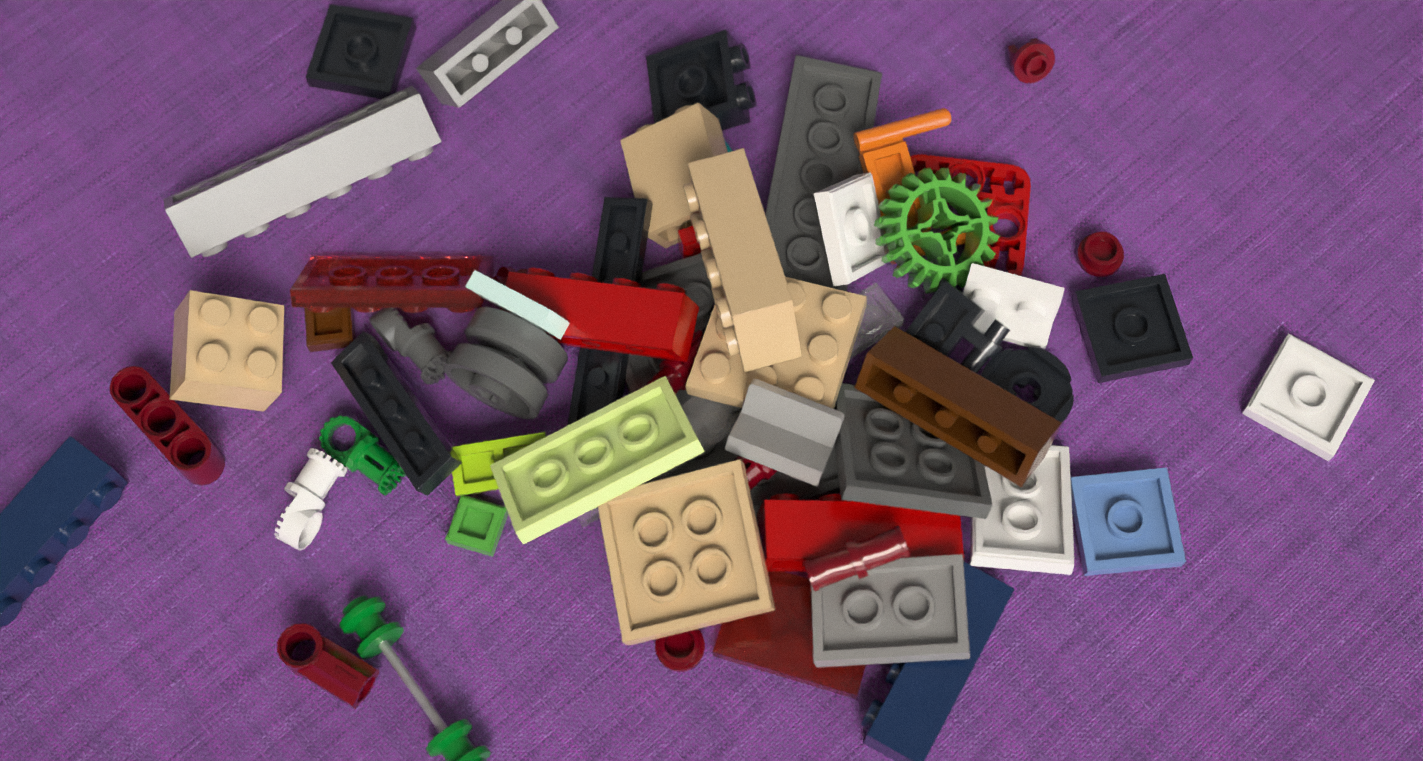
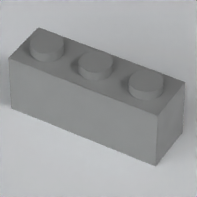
M501 0L420 64L416 70L441 104L460 108L559 27L541 0Z

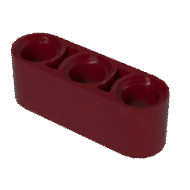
M125 367L115 374L110 383V394L113 400L170 463L193 484L202 486L216 481L223 473L225 467L224 456L174 400H170V395L142 367ZM146 388L142 397L131 401L136 391ZM176 419L171 429L159 433L165 422ZM205 450L204 457L200 462L188 465L193 454Z

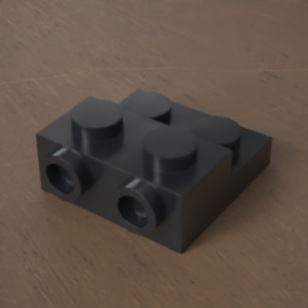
M727 30L646 56L654 124L674 115L677 109L696 103L701 104L719 119L722 131L751 122L749 109L756 107V97L751 84L748 81L745 82L743 73L744 70L751 67L749 54L744 44H738Z

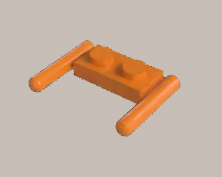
M937 109L854 133V142L860 153L859 159L863 173L871 172L873 176L878 205L885 199H891L888 194L890 187L895 184L902 185L903 177L910 173L915 174L908 147L903 138L948 126L951 122V113L948 109ZM919 197L915 199L908 212L907 228H912L918 222L917 209L921 208ZM880 210V215H881V217H882V216H886V215ZM931 227L922 232H930ZM952 229L945 230V231L938 232V233H941V235H942V234H944V233H946V232H948V231H950V230H952ZM962 233L957 237L956 246L965 244L966 233ZM912 245L920 256L926 255L921 247ZM894 260L890 262L892 265L897 264Z

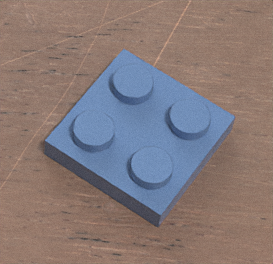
M1167 468L1070 477L1072 512L1084 576L1181 567L1186 562Z

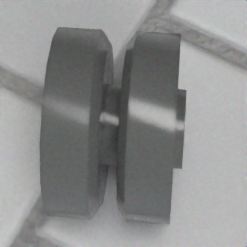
M479 307L464 330L469 343H459L454 348L443 367L444 371L458 387L484 404L514 417L533 420L538 416L548 398L544 384L554 383L568 361L566 351L551 336L528 321L503 310L492 307Z

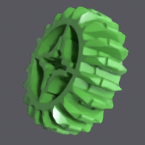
M924 168L918 172V177L912 173L902 178V185L895 184L888 190L891 199L881 201L878 207L886 216L876 219L874 226L884 230L885 234L876 238L875 244L878 246L887 245L889 250L888 253L882 256L881 262L889 263L894 260L898 266L894 269L893 277L899 278L908 273V287L916 288L923 282L925 293L931 294L936 292L944 281H948L954 287L956 285L962 288L965 287L971 264L985 266L983 261H990L996 255L988 245L997 242L1000 235L990 231L989 226L997 223L999 217L994 215L987 216L985 211L991 205L993 199L985 198L980 201L976 195L980 191L981 184L975 183L967 188L965 187L966 173H959L951 179L949 168H941L935 174L931 168ZM919 197L921 208L917 209L918 222L912 228H907L908 212L915 199ZM947 203L953 206L960 216L952 213ZM931 226L935 229L940 228V230L952 229L942 235L941 233H933V231L922 232ZM962 233H966L963 253L955 263L953 254L957 252V237ZM912 245L921 247L925 251L928 261L920 256Z

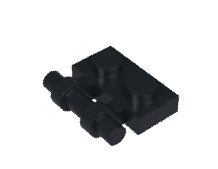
M944 281L905 332L947 357L951 355L962 339L965 338L974 347L961 362V365L977 373L989 357L994 360L1002 350L999 344L1010 332V329L995 319L985 333L981 332L974 324L985 310L951 283Z

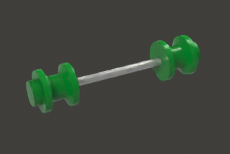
M363 595L350 602L343 610L344 617L339 624L340 628L345 634L355 632L358 634L362 642L357 652L362 659H369L383 652L438 730L439 734L426 746L429 756L442 755L446 761H486L491 755L487 745L474 747L467 737L472 729L470 721L462 719L447 726L392 649L391 645L401 637L404 629L399 622L387 623L381 614L386 607V603L379 596L369 598L367 595Z

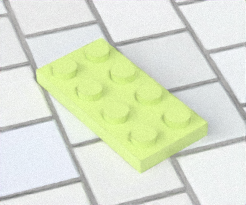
M666 376L495 462L490 467L515 533L521 542L525 544L703 453L704 450Z

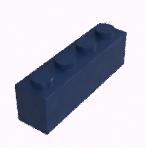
M71 436L0 513V628L8 625L18 616L22 608L21 604L35 588L44 585L52 577L57 563L70 549L77 547L84 541L88 535L89 527L103 511L111 509L118 502L123 488L128 484L111 466Z
M964 562L970 659L894 663L885 679V682L893 686L886 700L883 703L874 699L861 723V726L869 730L864 744L894 761H925L1015 590L1013 587L970 566L966 562Z

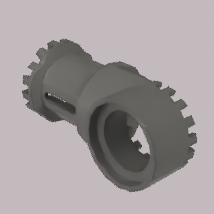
M391 304L386 305L369 318L376 332L392 351L395 352L397 350L403 357L411 358L421 370V379L424 383L431 385L434 382L439 383L440 378L441 380L445 379L443 367L452 351H446L434 337L435 329L429 323L419 324L411 329L407 326L406 321L403 322V317L397 315L399 312L397 310L393 311L394 307Z

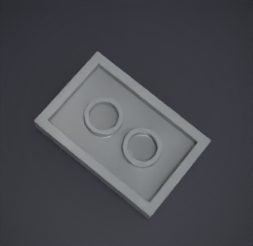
M962 554L900 558L868 570L869 576L861 579L855 575L820 588L818 591H814L811 585L813 661L816 667L970 659Z

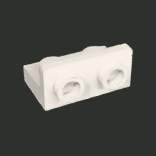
M972 263L963 293L985 310L974 324L981 332L985 333L993 321L997 319L1010 329V332L1003 341L1045 350L1052 323L1060 307L1065 288Z

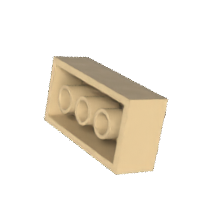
M744 148L688 163L692 183L685 184L683 187L690 213L699 211L698 213L691 214L690 217L697 242H699L702 250L701 255L708 279H710L718 316L721 317L730 356L740 354L744 372L802 357L792 297Z

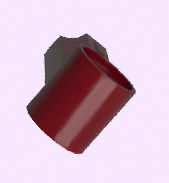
M305 623L287 627L281 633L277 642V652L280 659L295 675L306 678L354 709L366 699L380 673L379 670L322 636L313 626ZM305 640L316 642L314 654L305 661L293 660L294 648L300 642Z

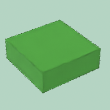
M462 495L445 540L450 545L493 557L508 517L506 507Z

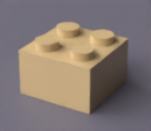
M190 290L174 312L170 400L264 412L282 393L284 305Z

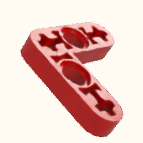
M925 154L910 156L914 171L931 168L935 174L941 168H949L951 179L959 173H966L977 184H981L980 191L976 195L980 201L985 198L993 199L991 205L985 209L987 216L994 215L999 217L998 220H1010L1015 223L1018 229L1016 235L1012 237L1000 236L997 242L989 244L988 246L996 255L992 260L983 261L985 267L996 269L1000 251H1008L1005 264L1006 270H1008L1007 273L1021 276L1025 261L1031 181L1027 172L1021 167L1011 164ZM985 178L991 179L988 193L982 192ZM1005 181L1013 182L1014 194L1009 195L1005 193V187H1003ZM993 225L989 226V230L995 232Z

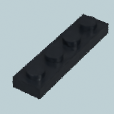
M363 331L331 362L416 491L428 496L462 464L457 454L375 337Z

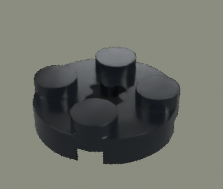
M1035 347L1012 351L1013 348L1001 351L994 360L991 359L986 364L981 374L982 377L1015 396L1017 393L1013 390V387L1016 385L1022 389L1027 385L1032 386L1035 389L1033 398L1036 401L1027 403L1062 423L1061 426L1064 424L1072 409L1074 394L1072 396L1073 389L1070 384L1072 379L1069 371L1056 356L1046 350Z

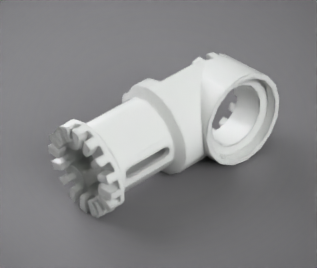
M313 448L309 449L307 453L309 460L296 480L288 482L284 488L287 493L294 497V500L290 503L289 507L285 508V514H281L280 517L284 519L283 522L279 520L277 522V525L281 526L280 529L278 527L275 528V531L278 532L275 533L277 539L300 551L313 541L320 529L323 518L321 511L325 507L323 499L336 479L344 477L348 471L336 459L330 462L331 456L327 455L324 458L326 455L324 452Z

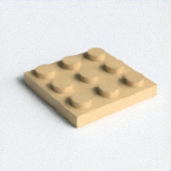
M785 277L793 301L802 357L744 372L740 354L731 356L729 354L721 317L718 316L716 305H714L686 383L687 394L742 408L751 381L758 379L834 409L867 306V296Z
M740 459L642 484L598 506L620 631L624 644L629 646L775 610L745 465Z

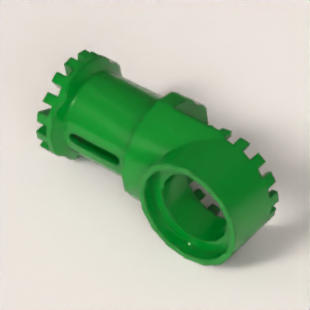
M347 416L330 418V421L324 423L323 429L321 428L320 430L321 436H319V440L321 441V447L329 456L343 464L351 472H361L378 485V492L384 496L391 493L397 487L395 481L401 483L402 480L399 476L405 477L406 474L392 453L378 444L379 438L363 427L360 422ZM350 425L356 433V441L349 450L344 452L337 451L333 446L332 436L339 427ZM373 459L377 461L379 464H381L384 467V470L377 466L375 463H373Z

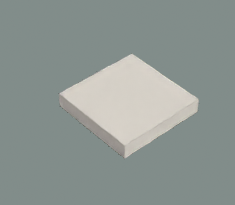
M871 172L854 175L814 193L833 286L850 284L886 264L881 262L882 256L888 253L887 245L878 246L875 244L876 238L884 235V230L874 226L875 220L881 217Z
M1288 333L1242 414L1329 461L1335 455L1375 380Z

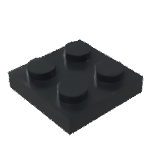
M330 4L305 77L309 87L383 99L396 93L416 29L414 19Z
M1166 274L1075 291L1072 301L1098 383L1186 366L1192 361L1193 356Z

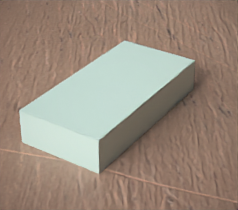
M474 270L465 286L485 300L528 321L560 340L570 322L552 310Z

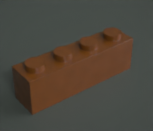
M895 326L867 352L854 387L1020 487L1025 484L1043 461L1062 424L1060 421Z

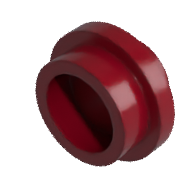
M1096 232L1086 236L1080 242L1077 249V260L1080 267L1088 274L1096 277H1106L1114 274L1120 268L1124 259V250L1120 241L1108 232Z
M699 629L658 638L655 642L656 655L660 663L671 671H689L696 667L704 656L705 642L703 635Z

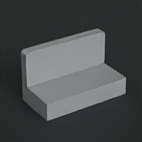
M753 379L749 385L741 413L729 434L724 450L818 486L845 415L833 408L761 380Z

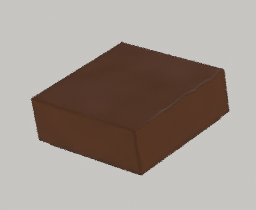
M350 298L304 304L306 347L310 352L346 348L356 339L354 305Z

